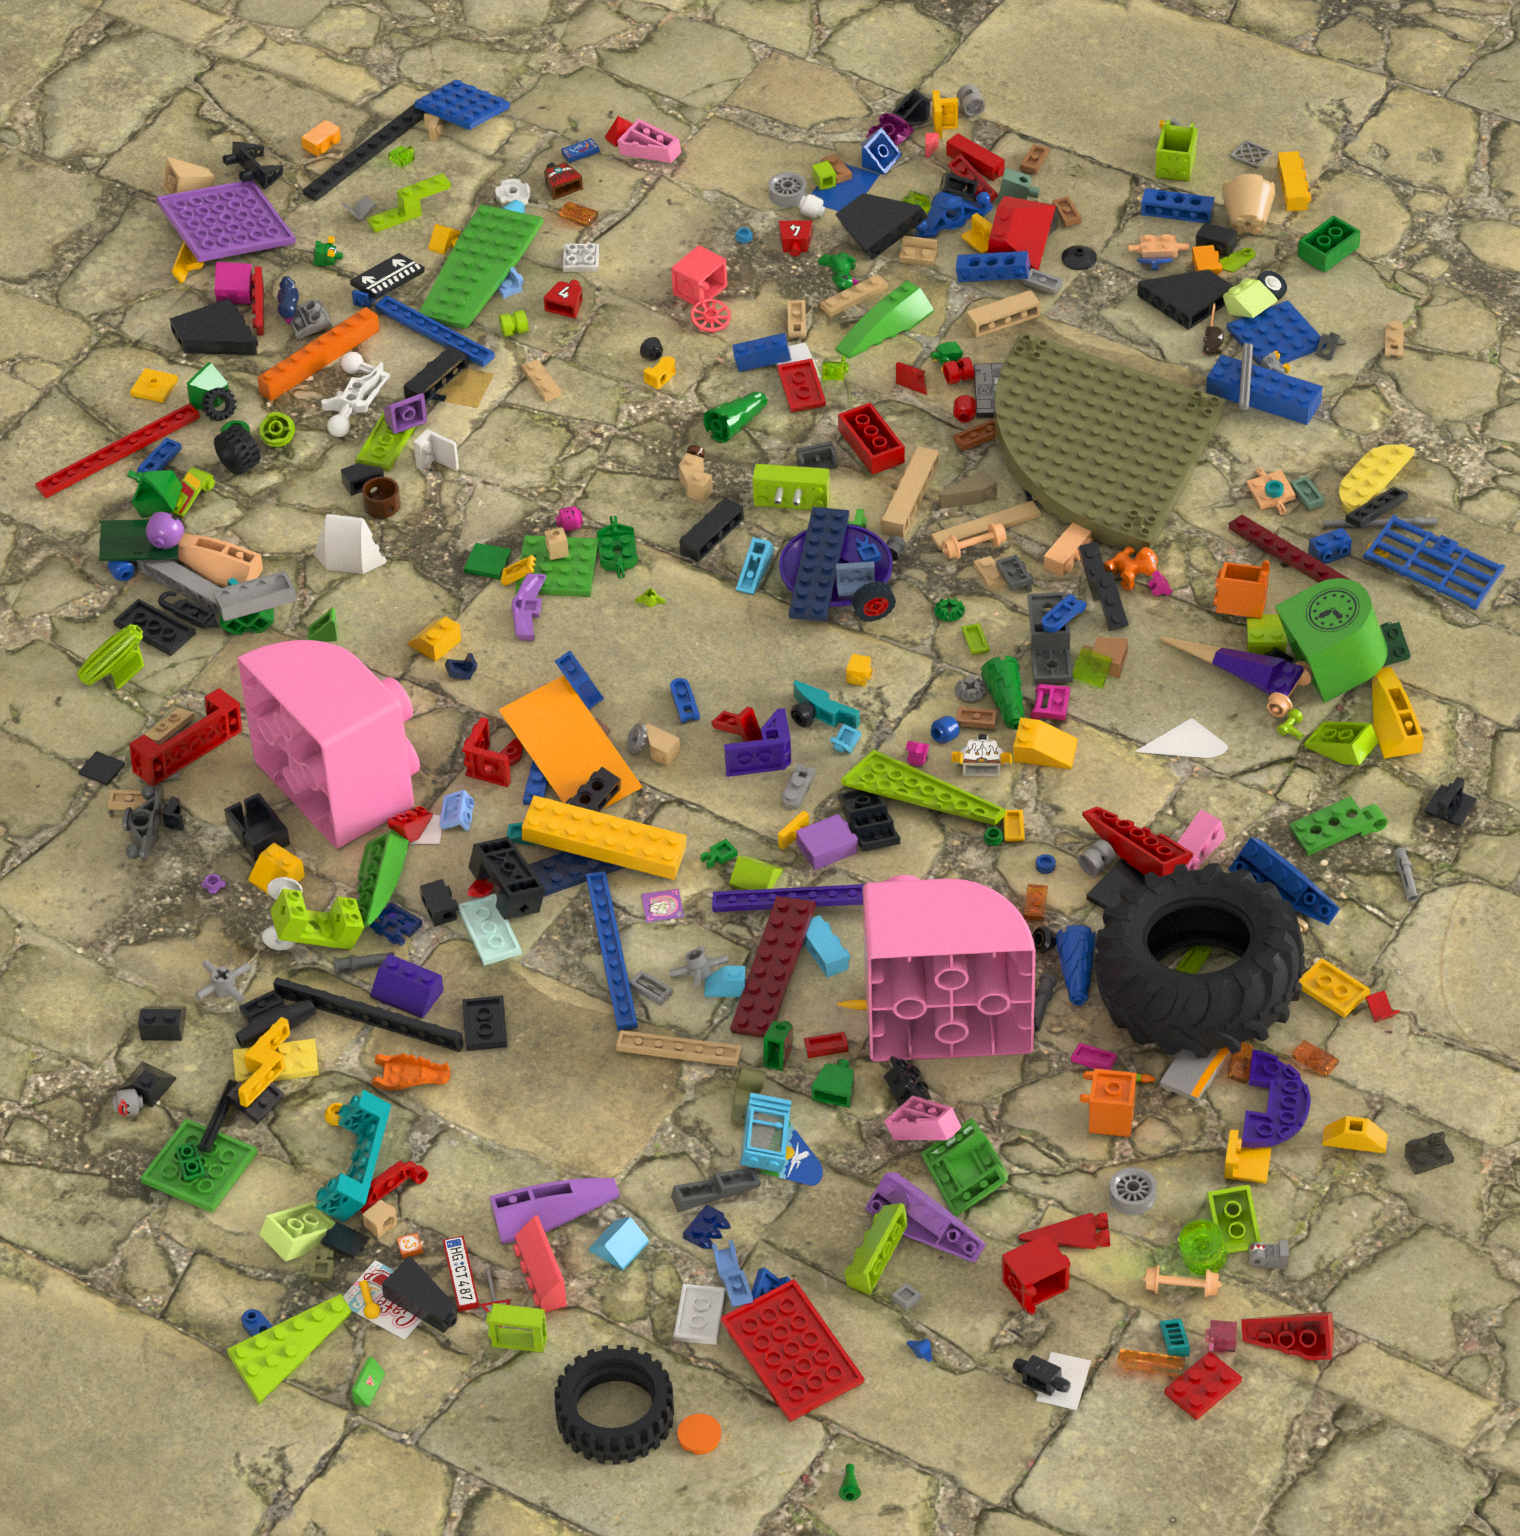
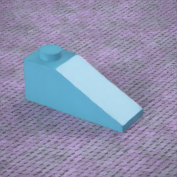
M752 538L736 591L755 594L770 565L775 550L770 541Z

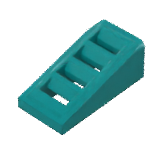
M1181 1318L1160 1321L1159 1324L1167 1358L1188 1357L1190 1355V1346ZM1179 1331V1333L1168 1334V1332Z

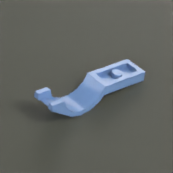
M733 1240L728 1241L729 1248L718 1250L716 1244H712L718 1274L721 1282L724 1283L731 1306L753 1303L752 1293L744 1271H740Z

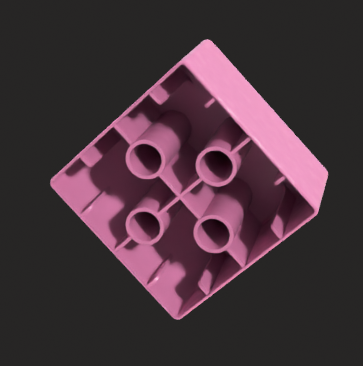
M293 640L274 643L249 651L237 658L253 756L256 764L336 849H340L387 822L388 818L403 813L414 806L411 776L420 770V762L414 747L405 736L404 722L413 716V708L406 691L397 680L387 677L380 681L351 652L331 643L314 640Z
M898 875L884 882H868L864 884V970L870 1059L874 1062L890 1061L889 1058L891 1056L898 1059L902 1058L903 1060L1032 1053L1034 1050L1035 946L1031 931L1017 908L995 890L982 884L962 879L920 880L911 875Z

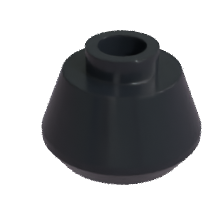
M650 337L642 342L640 346L641 357L654 361L662 356L663 347L657 337Z
M807 702L793 705L791 717L799 726L810 727L816 716L815 707Z
M1039 926L1034 930L1032 937L1035 950L1038 953H1045L1055 948L1057 945L1056 933L1046 926Z

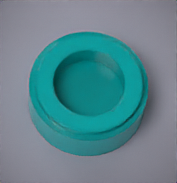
M1271 480L1266 483L1265 494L1268 497L1278 498L1283 495L1284 486L1282 482Z

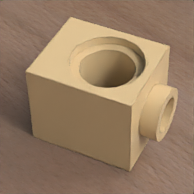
M563 527L545 531L546 548L550 560L569 556L568 542Z
M381 1199L362 1214L364 1227L379 1239L397 1225L396 1209Z

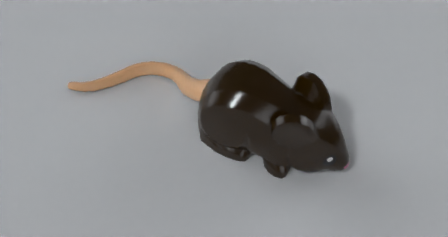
M1215 303L1213 304L1210 326H1207L1205 331L1206 337L1203 338L1205 342L1203 355L1222 353L1219 347L1223 344L1224 333L1219 327H1213Z

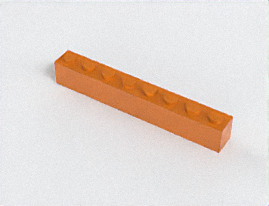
M365 307L257 377L259 393L268 400L273 401L380 331L378 315Z

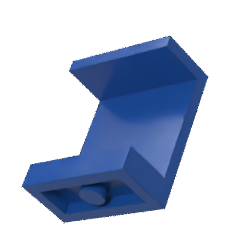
M568 651L554 661L588 710L604 699L571 651Z

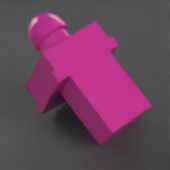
M913 740L908 741L906 750L909 751L907 757L909 764L913 766L924 765L929 744Z

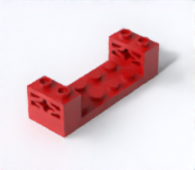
M218 688L205 696L206 717L168 741L158 745L145 734L129 743L132 772L149 785L155 786L242 731L240 703L221 688Z

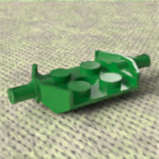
M614 515V521L613 516L609 518L610 525L596 532L597 538H599L598 550L601 567L607 571L615 570L617 577L621 579V575L622 578L625 577V569H632L638 563L634 527L618 524L617 516Z

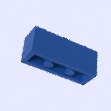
M785 333L732 345L734 359L739 372L791 360L790 347Z

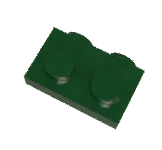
M1387 622L1380 625L1388 648L1387 658L1383 666L1408 660L1411 655L1400 622L1393 624Z

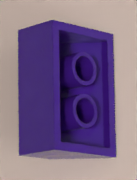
M389 954L378 969L370 997L423 1019L444 991L442 975Z

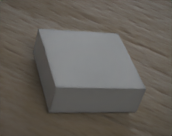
M906 1282L891 1294V1299L907 1312L922 1300V1295Z

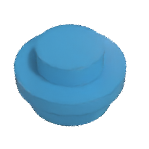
M743 227L737 230L735 239L745 244L753 239V234L749 228Z

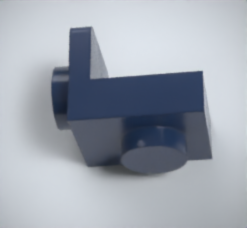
M468 653L464 661L447 659L444 664L449 677L455 679H471L477 669V662L472 653Z

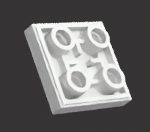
M564 244L563 272H598L599 244Z

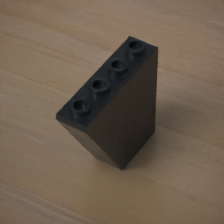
M862 193L835 214L843 227L871 260L879 256L928 218L920 205Z
M1202 270L1139 281L1137 296L1176 321L1179 325L1190 330L1212 315L1214 303L1215 312L1224 307L1225 302L1222 295L1234 286L1212 271Z
M230 299L169 318L171 331L184 353L257 354V338L252 336L249 325H245L244 317L239 315L236 304L233 305Z

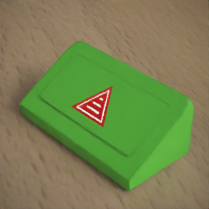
M369 1356L352 1388L353 1402L365 1407L370 1406L385 1376L384 1370L373 1357Z

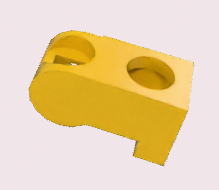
M665 356L652 369L650 367L644 369V383L657 390L660 389L676 374L675 359Z

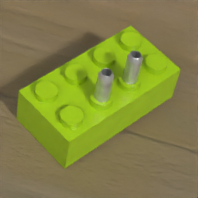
M755 464L752 478L754 506L812 510V507L828 508L830 501L829 469Z

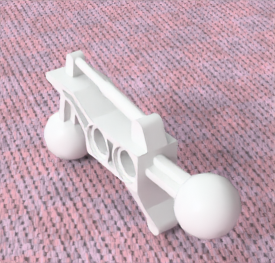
M348 352L342 357L341 366L348 374L363 372L368 375L361 378L352 377L344 392L338 391L337 396L321 401L322 410L340 412L328 420L327 428L331 435L334 437L345 436L350 429L348 420L350 415L356 416L357 413L367 412L368 405L379 393L384 383L390 380V374L383 371L382 362L377 367L365 363L362 356L357 352Z

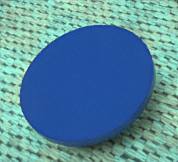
M1172 257L1137 258V262L1151 263V270H1159V263L1172 261Z

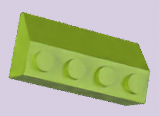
M904 1204L885 1205L880 1212L875 1214L871 1229L867 1230L864 1234V1242L861 1248L858 1247L856 1249L854 1261L845 1270L844 1277L848 1287L871 1295L908 1226Z

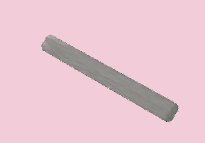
M1251 343L1243 345L1239 408L1241 410L1249 408L1253 345Z

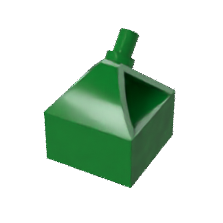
M129 470L127 477L136 480L135 482L138 483L131 503L142 518L150 517L156 512L169 513L174 511L183 485L172 470L147 471L143 473Z

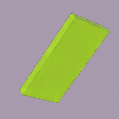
M383 412L357 455L355 462L379 467L384 471L390 472L415 427L393 434L385 422Z

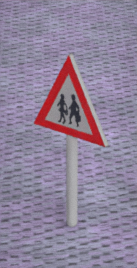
M487 1268L486 1274L493 1302L479 1304L486 1313L491 1312L493 1303L510 1305L511 1299L497 1301L491 1272Z

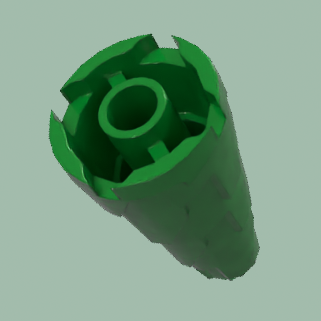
M753 392L742 398L739 397L708 409L703 416L706 431H711L713 435L710 437L719 443L729 441L767 406V396L761 392Z
M1000 656L984 663L981 667V676L989 694L992 695L996 708L1000 711L1004 724L1012 730H1017L1020 717L1024 718L1025 716L1022 702L1024 699L1021 690L1020 667L1017 659L1014 657L1005 656V660H1000Z

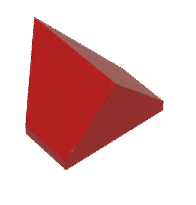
M896 362V384L927 395L925 371L908 364Z

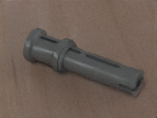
M393 951L358 957L353 954L345 958L333 957L335 975H339L340 972L352 971L355 973L358 969L381 966L389 954L395 956V953Z
M1042 974L1040 976V985L1035 991V1032L1040 1031L1047 1004L1053 998V987L1057 984V979L1050 974Z

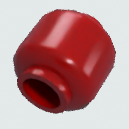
M969 395L957 397L953 405V416L963 423L973 420L977 413V401Z

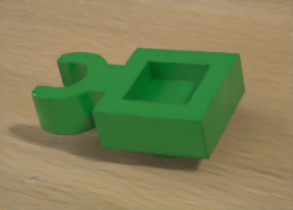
M724 839L711 846L710 852L702 853L700 860L701 862L709 860L706 862V867L709 869L717 861L722 865L738 856V852L727 839Z

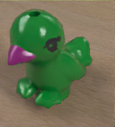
M839 252L837 255L830 256L823 254L818 259L819 265L830 267L835 273L832 276V281L838 289L844 291L859 283L849 273L850 270H854L856 267L855 264H851L856 262L854 257L847 253Z

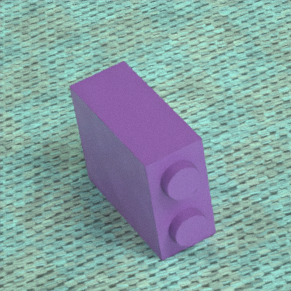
M839 814L796 831V844L814 870L857 853L858 838L855 833H851L848 823L842 820Z

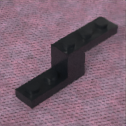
M1097 541L1078 546L1077 549L1093 601L1100 600L1109 631L1127 627L1129 624L1113 572L1105 571Z

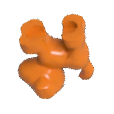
M1128 546L1122 552H1118L1114 558L1103 563L1105 571H1112L1114 577L1116 573H1121L1120 577H1123V581L1120 583L1121 587L1125 591H1131L1135 586L1134 579L1139 573L1152 576V573L1157 571L1158 557L1153 550L1143 547L1138 551L1136 557L1132 559L1128 555L1134 553L1135 549Z

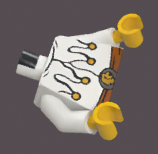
M980 734L977 736V740H969L967 746L963 747L960 751L952 752L951 763H963V776L1000 777V764H1012V753L1004 752L1000 747H997L995 740H988L987 735Z

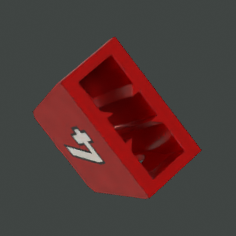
M812 220L779 221V237L783 252H790V255L793 257L799 256L800 252H807L813 236Z
M572 279L570 283L557 282L544 296L545 311L576 319L583 301L580 283L575 279Z

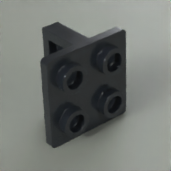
M1457 777L1448 787L1445 785L1439 787L1424 812L1460 827L1476 804L1477 798L1463 793L1465 779Z
M891 1056L889 1060L893 1068L884 1075V1078L898 1105H903L912 1096H920L929 1100L931 1098L928 1092L929 1087L920 1077V1070L915 1065L907 1064L902 1058L898 1059Z

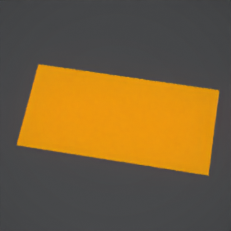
M564 675L498 709L563 803H566L569 798H573L577 794L579 787L583 784L585 785L592 773L598 771L601 767H604L621 779L620 791L604 808L643 788Z

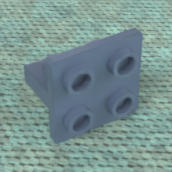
M874 562L836 564L838 596L853 595L864 584L875 582Z

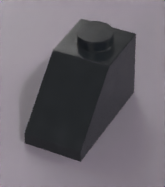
M356 463L341 469L342 483L350 495L353 496L361 493L362 487L370 479L384 477V472L379 467Z

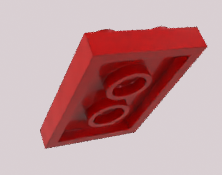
M812 358L777 365L778 375L790 413L826 406V400Z
M1209 1351L1164 1389V1395L1197 1420L1242 1382V1376Z

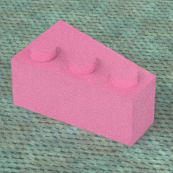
M638 119L617 140L620 155L672 163L681 153L679 138L641 119Z
M1201 809L1177 842L1193 853V857L1186 865L1189 871L1197 870L1226 838L1221 820Z
M916 1096L909 1098L884 1120L893 1140H948L962 1128L952 1107Z

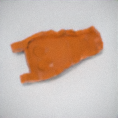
M405 1053L391 1056L377 1054L375 1055V1064L383 1067L382 1078L378 1076L373 1077L371 1085L387 1091H398L425 1084L444 1085L449 1082L451 1072L446 1062L442 1065L431 1063L430 1059H423L422 1056L415 1058L413 1054L406 1055Z

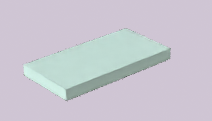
M495 893L458 904L459 914L483 966L522 954L508 920H504L495 907L497 901Z

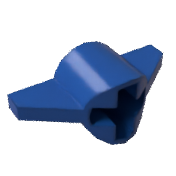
M929 1339L921 1341L909 1340L906 1342L918 1358H924L927 1362L932 1361Z

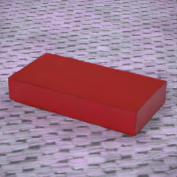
M845 1032L804 1038L808 1058L849 1052Z

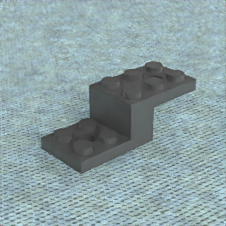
M1066 592L1027 594L1034 684L1073 682L1069 622L1053 633L1046 632L1041 627L1043 616L1049 612L1044 609L1055 607L1066 597ZM1054 665V666H1056V667H1055V668H1049L1048 666Z

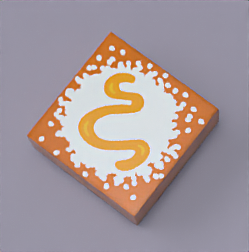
M417 1233L397 1238L402 1259L408 1256L423 1254Z

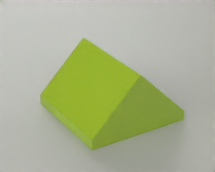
M738 856L729 886L740 890L772 889L782 874L783 868L750 856Z

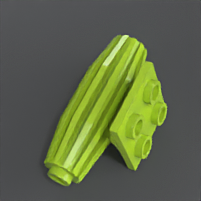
M129 624L110 636L90 654L77 671V676L81 682L90 686L111 673L115 686L119 690L134 675L140 672L145 667L138 645L143 639L142 629L137 625Z

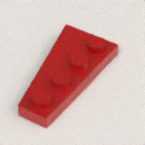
M262 266L255 267V274H251L252 285L255 284V288H252V299H255V303H252V313L256 314V318H252L253 329L257 331V336L264 335V283Z

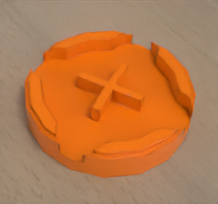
M701 1413L692 1414L684 1418L677 1430L678 1442L681 1447L687 1452L689 1450L697 1455L706 1454L714 1450L722 1437L720 1424L710 1415Z

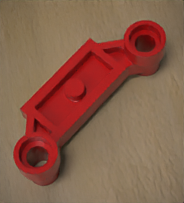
M398 1161L371 1181L366 1203L359 1210L363 1214L409 1178L417 1184H422L428 1177V1170L421 1165L415 1164L413 1161L407 1163Z

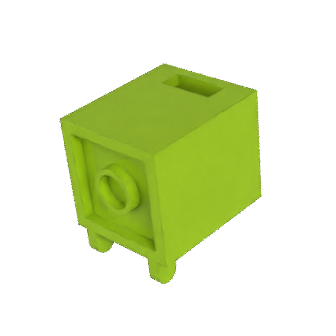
M1167 119L1166 124H1163L1156 150L1155 178L1190 182L1197 155L1198 128H1194L1195 123L1191 122L1190 127L1170 125V120Z

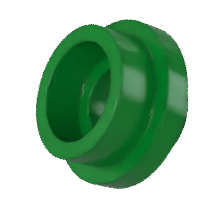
M991 827L984 833L983 840L987 845L997 846L1002 843L1003 834L998 828Z

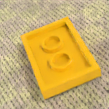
M1323 958L1318 960L1299 979L1303 992L1343 1018L1355 1009L1366 996L1370 995V988Z

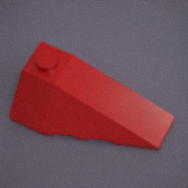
M1332 1312L1241 1319L1244 1342L1282 1351L1285 1354H1292L1306 1360H1332L1334 1340Z

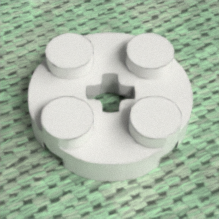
M519 179L504 180L501 182V186H497L495 189L496 199L501 203V207H504L513 200L521 201L525 206L530 198V187L526 182L525 184L521 183Z

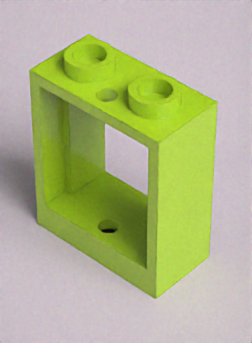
M493 1303L492 1310L487 1313L486 1324L489 1325L488 1337L491 1338L492 1347L544 1352L547 1339L545 1309ZM499 1325L532 1329V1331L500 1328Z

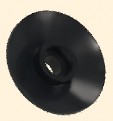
M1083 245L1071 246L1062 253L1063 264L1073 270L1089 269L1097 261L1096 252L1090 247Z

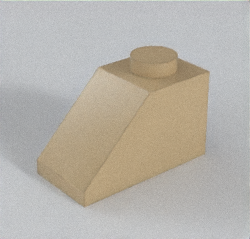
M647 723L645 725L648 731L646 734L648 738L646 740L651 759L668 766L681 752L680 738Z

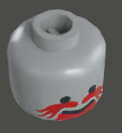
M135 1089L117 1091L116 1096H113L114 1113L117 1112L120 1117L138 1115L139 1108H143L142 1095H138Z

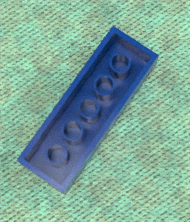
M1221 354L1207 376L1206 393L1239 403L1242 361ZM1252 364L1249 407L1308 425L1321 404L1323 386Z

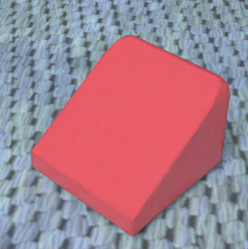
M938 133L925 134V156L930 157L939 146Z

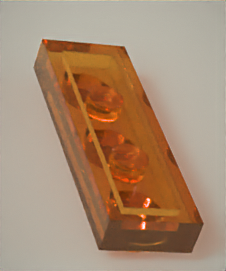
M1120 1349L1117 1367H1123L1126 1370L1139 1369L1148 1373L1161 1372L1170 1376H1183L1186 1357Z

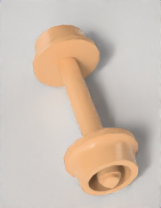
M988 523V533L960 542L957 541L954 535H950L948 539L942 541L943 552L947 559H960V549L991 540L992 544L998 547L1000 543L1006 541V531L1001 523Z
M1297 661L1295 663L1303 666L1304 672L1288 697L1278 692L1272 693L1269 696L1267 709L1272 715L1283 717L1293 707L1289 697L1298 684L1305 686L1311 682L1313 673L1308 663L1304 661Z
M1157 1265L1156 1267H1147V1273L1142 1277L1144 1282H1146L1145 1290L1154 1291L1155 1294H1158L1159 1284L1205 1288L1204 1298H1207L1208 1296H1217L1218 1288L1222 1286L1221 1282L1218 1281L1219 1273L1211 1272L1209 1269L1206 1270V1279L1159 1275L1160 1265Z

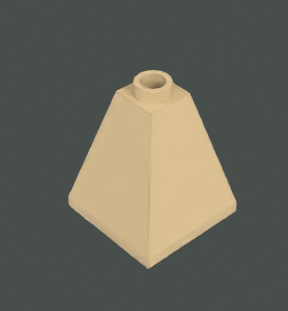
M170 157L166 160L163 188L168 195L211 187L215 181L214 174L208 168Z

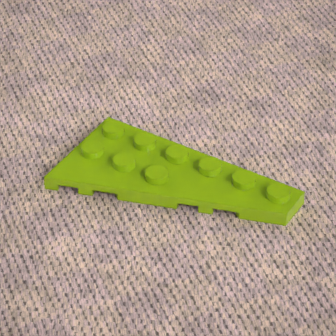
M341 1294L227 1349V1354L258 1405L286 1377H289L310 1356L311 1352L324 1342V1339L331 1332H334L351 1315L352 1311Z

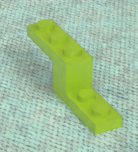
M444 173L396 190L398 207L367 218V224L374 233L422 216L420 199L451 188V182Z

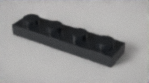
M1392 487L1348 513L1345 522L1361 528L1406 501L1408 493Z

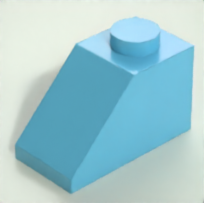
M724 966L705 978L704 997H741L746 984L745 966Z

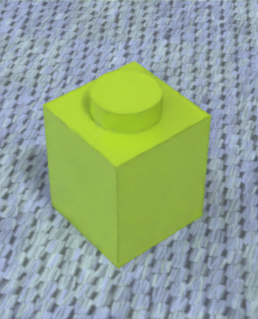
M829 161L812 165V179L820 191L836 186V172Z

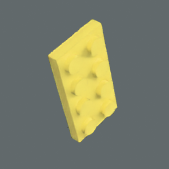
M315 1038L284 1042L275 1050L283 1054L285 1069L274 1081L319 1075ZM251 1047L233 1049L235 1080L238 1083L244 1084L253 1074L246 1070L244 1060L245 1052Z

